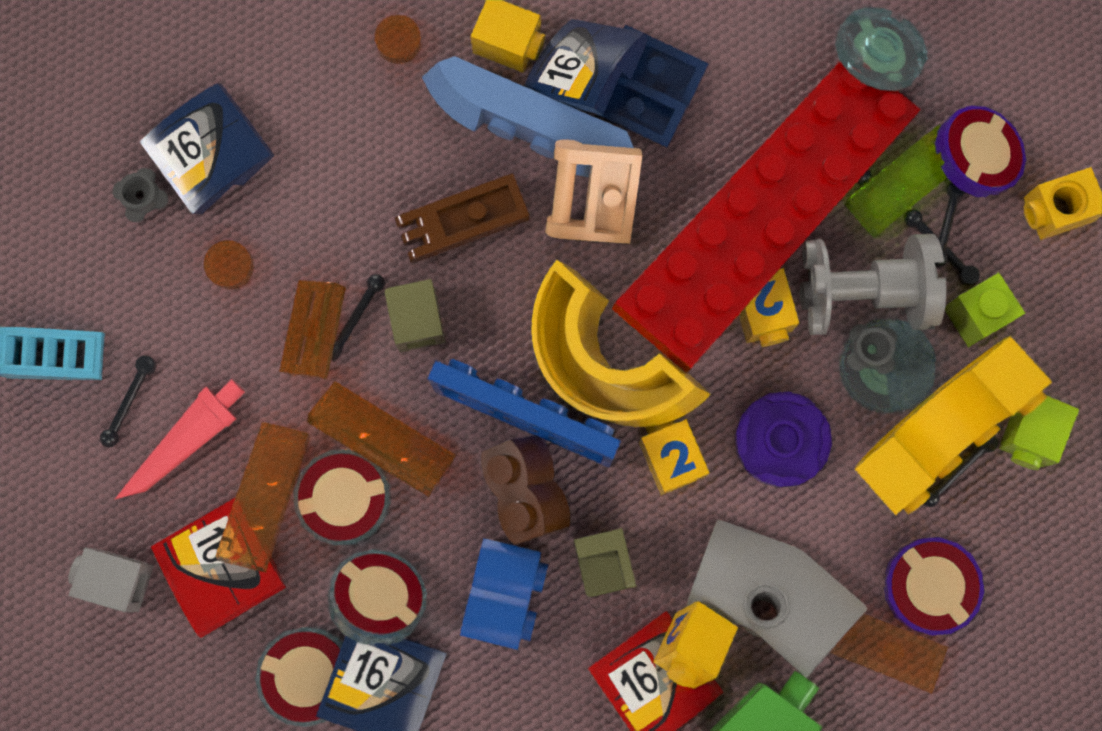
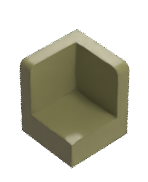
M431 279L394 286L385 290L394 342L399 352L446 343L436 291Z
M622 528L574 539L573 542L582 580L588 597L636 587Z

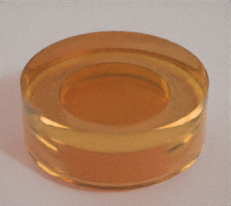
M392 15L386 17L378 24L375 30L374 38L377 50L382 58L390 63H408L421 50L422 38L419 27L407 16Z
M225 240L214 244L207 251L204 258V271L207 277L218 287L233 290L242 287L250 280L254 271V262L251 254L243 245L236 241Z

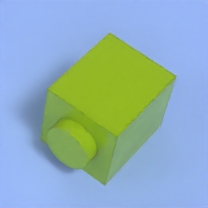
M1000 273L976 285L945 306V312L968 347L1026 314Z
M1047 396L1029 414L1023 416L1018 411L1010 417L998 449L1012 454L1010 460L1015 464L1031 470H1039L1040 466L1046 467L1060 462L1079 409Z

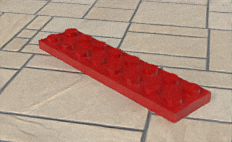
M841 59L615 302L612 310L687 374L909 125L921 109L894 87H879L862 80ZM852 63L853 65H855L856 67L870 75L868 69L865 66L859 63Z

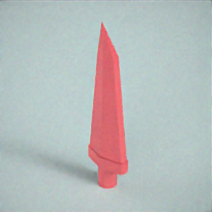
M233 379L216 395L208 387H205L115 499L146 492L225 427H229L237 419L229 408L245 393L244 389Z

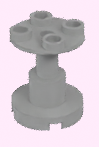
M914 234L909 236L904 247L903 259L874 260L871 264V269L863 271L830 272L829 257L824 241L816 239L803 242L802 259L804 268L808 269V281L800 283V305L802 310H808V329L810 335H823L827 333L831 319L832 301L871 299L876 309L905 307L907 320L913 330L935 329L934 326H940L945 312L946 278H938L937 269L934 262H944L942 248L935 234Z

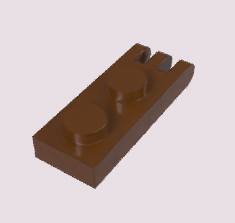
M511 173L400 214L394 220L398 229L414 224L417 225V228L401 235L404 246L423 241L424 245L407 252L410 262L415 263L530 220V216L515 177Z

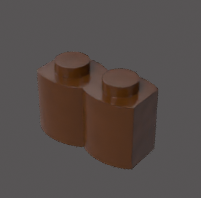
M538 435L508 440L482 451L481 465L484 478L490 490L498 497L497 508L500 524L504 533L514 545L570 527L571 516L568 501L562 489L554 481L552 456L548 447Z

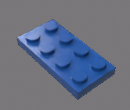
M450 359L448 366L435 361L427 378L435 393L529 434L538 435L543 440L603 466L610 467L621 440L612 437L614 433L612 427L591 418H587L585 424H581L568 418L567 413L569 410L544 398H541L539 405L528 401L522 396L523 390L504 380L496 379L493 385L484 382L476 376L478 371L475 368L460 361Z

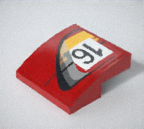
M237 497L151 546L177 602L196 635L200 638L287 588L268 548L260 541L244 505Z
M664 611L587 668L630 731H676L723 693L715 679L694 689L681 686L667 676L666 670L653 663L673 620L667 611Z

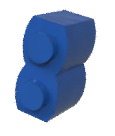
M483 538L460 636L516 650L519 648L521 639L531 640L537 612L528 610L532 591L542 593L549 565L540 562L542 552Z

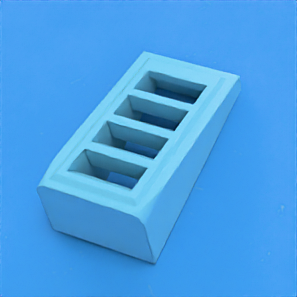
M0 327V376L7 379L102 380L105 334L94 331ZM20 342H22L21 365H19ZM37 342H44L42 366H36ZM58 343H64L63 367H56ZM78 343H85L84 368H76Z

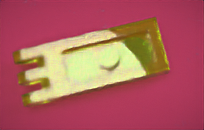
M941 124L934 127L845 201L844 205L874 239L947 179L941 168L944 164L941 152L936 154V147L933 144L936 141Z

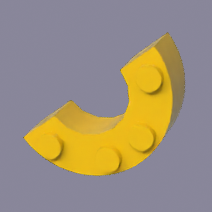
M559 260L554 262L537 293L532 314L531 331L538 365L545 379L563 400L583 413L608 422L630 427H649L681 418L693 411L711 395L689 373L686 374L674 362L661 354H658L644 366L627 371L611 368L601 354L597 337L600 316L609 300L576 270Z
M1009 336L965 366L920 403L864 455L855 466V470L895 515L902 509L907 514H910L931 496L926 489L935 482L937 476L942 479L961 464L963 459L959 454L971 443L980 447L1000 430V427L997 425L999 422L1013 416L1018 411L1025 416L1037 408L1047 398L1042 390L1050 385L1052 381L1014 339Z

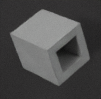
M84 547L82 556L78 555L70 568L68 581L72 584L69 596L122 612H139L154 565L105 550Z

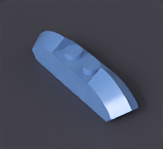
M454 56L436 63L422 76L434 100L451 118L475 132L483 123L488 124L487 128L495 135L507 140H513L515 136L531 143L530 148L544 157L554 159L555 143L563 139L575 140L582 144L634 148L627 131ZM577 164L576 175L589 177L591 165Z

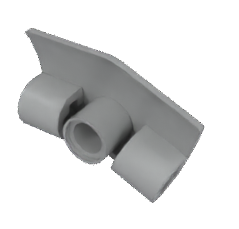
M722 520L716 521L687 602V606L699 601L728 621L742 625L753 636L763 638L806 678L817 668L839 640L867 610V606L802 550ZM756 601H767L775 608L776 618L769 621L760 620L753 614L751 604Z

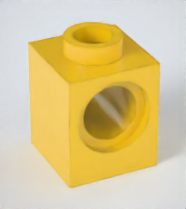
M1092 167L1039 184L1023 197L1026 221L1032 229H1036L1040 240L1090 224L1102 216V191ZM1054 197H1059L1067 203L1069 214H1063L1056 209L1053 202Z

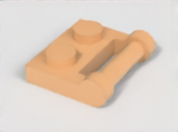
M569 139L556 141L554 158L558 161L553 210L552 215L547 217L546 234L559 239L630 244L643 157L641 149L582 144ZM577 164L591 165L584 220L571 218Z

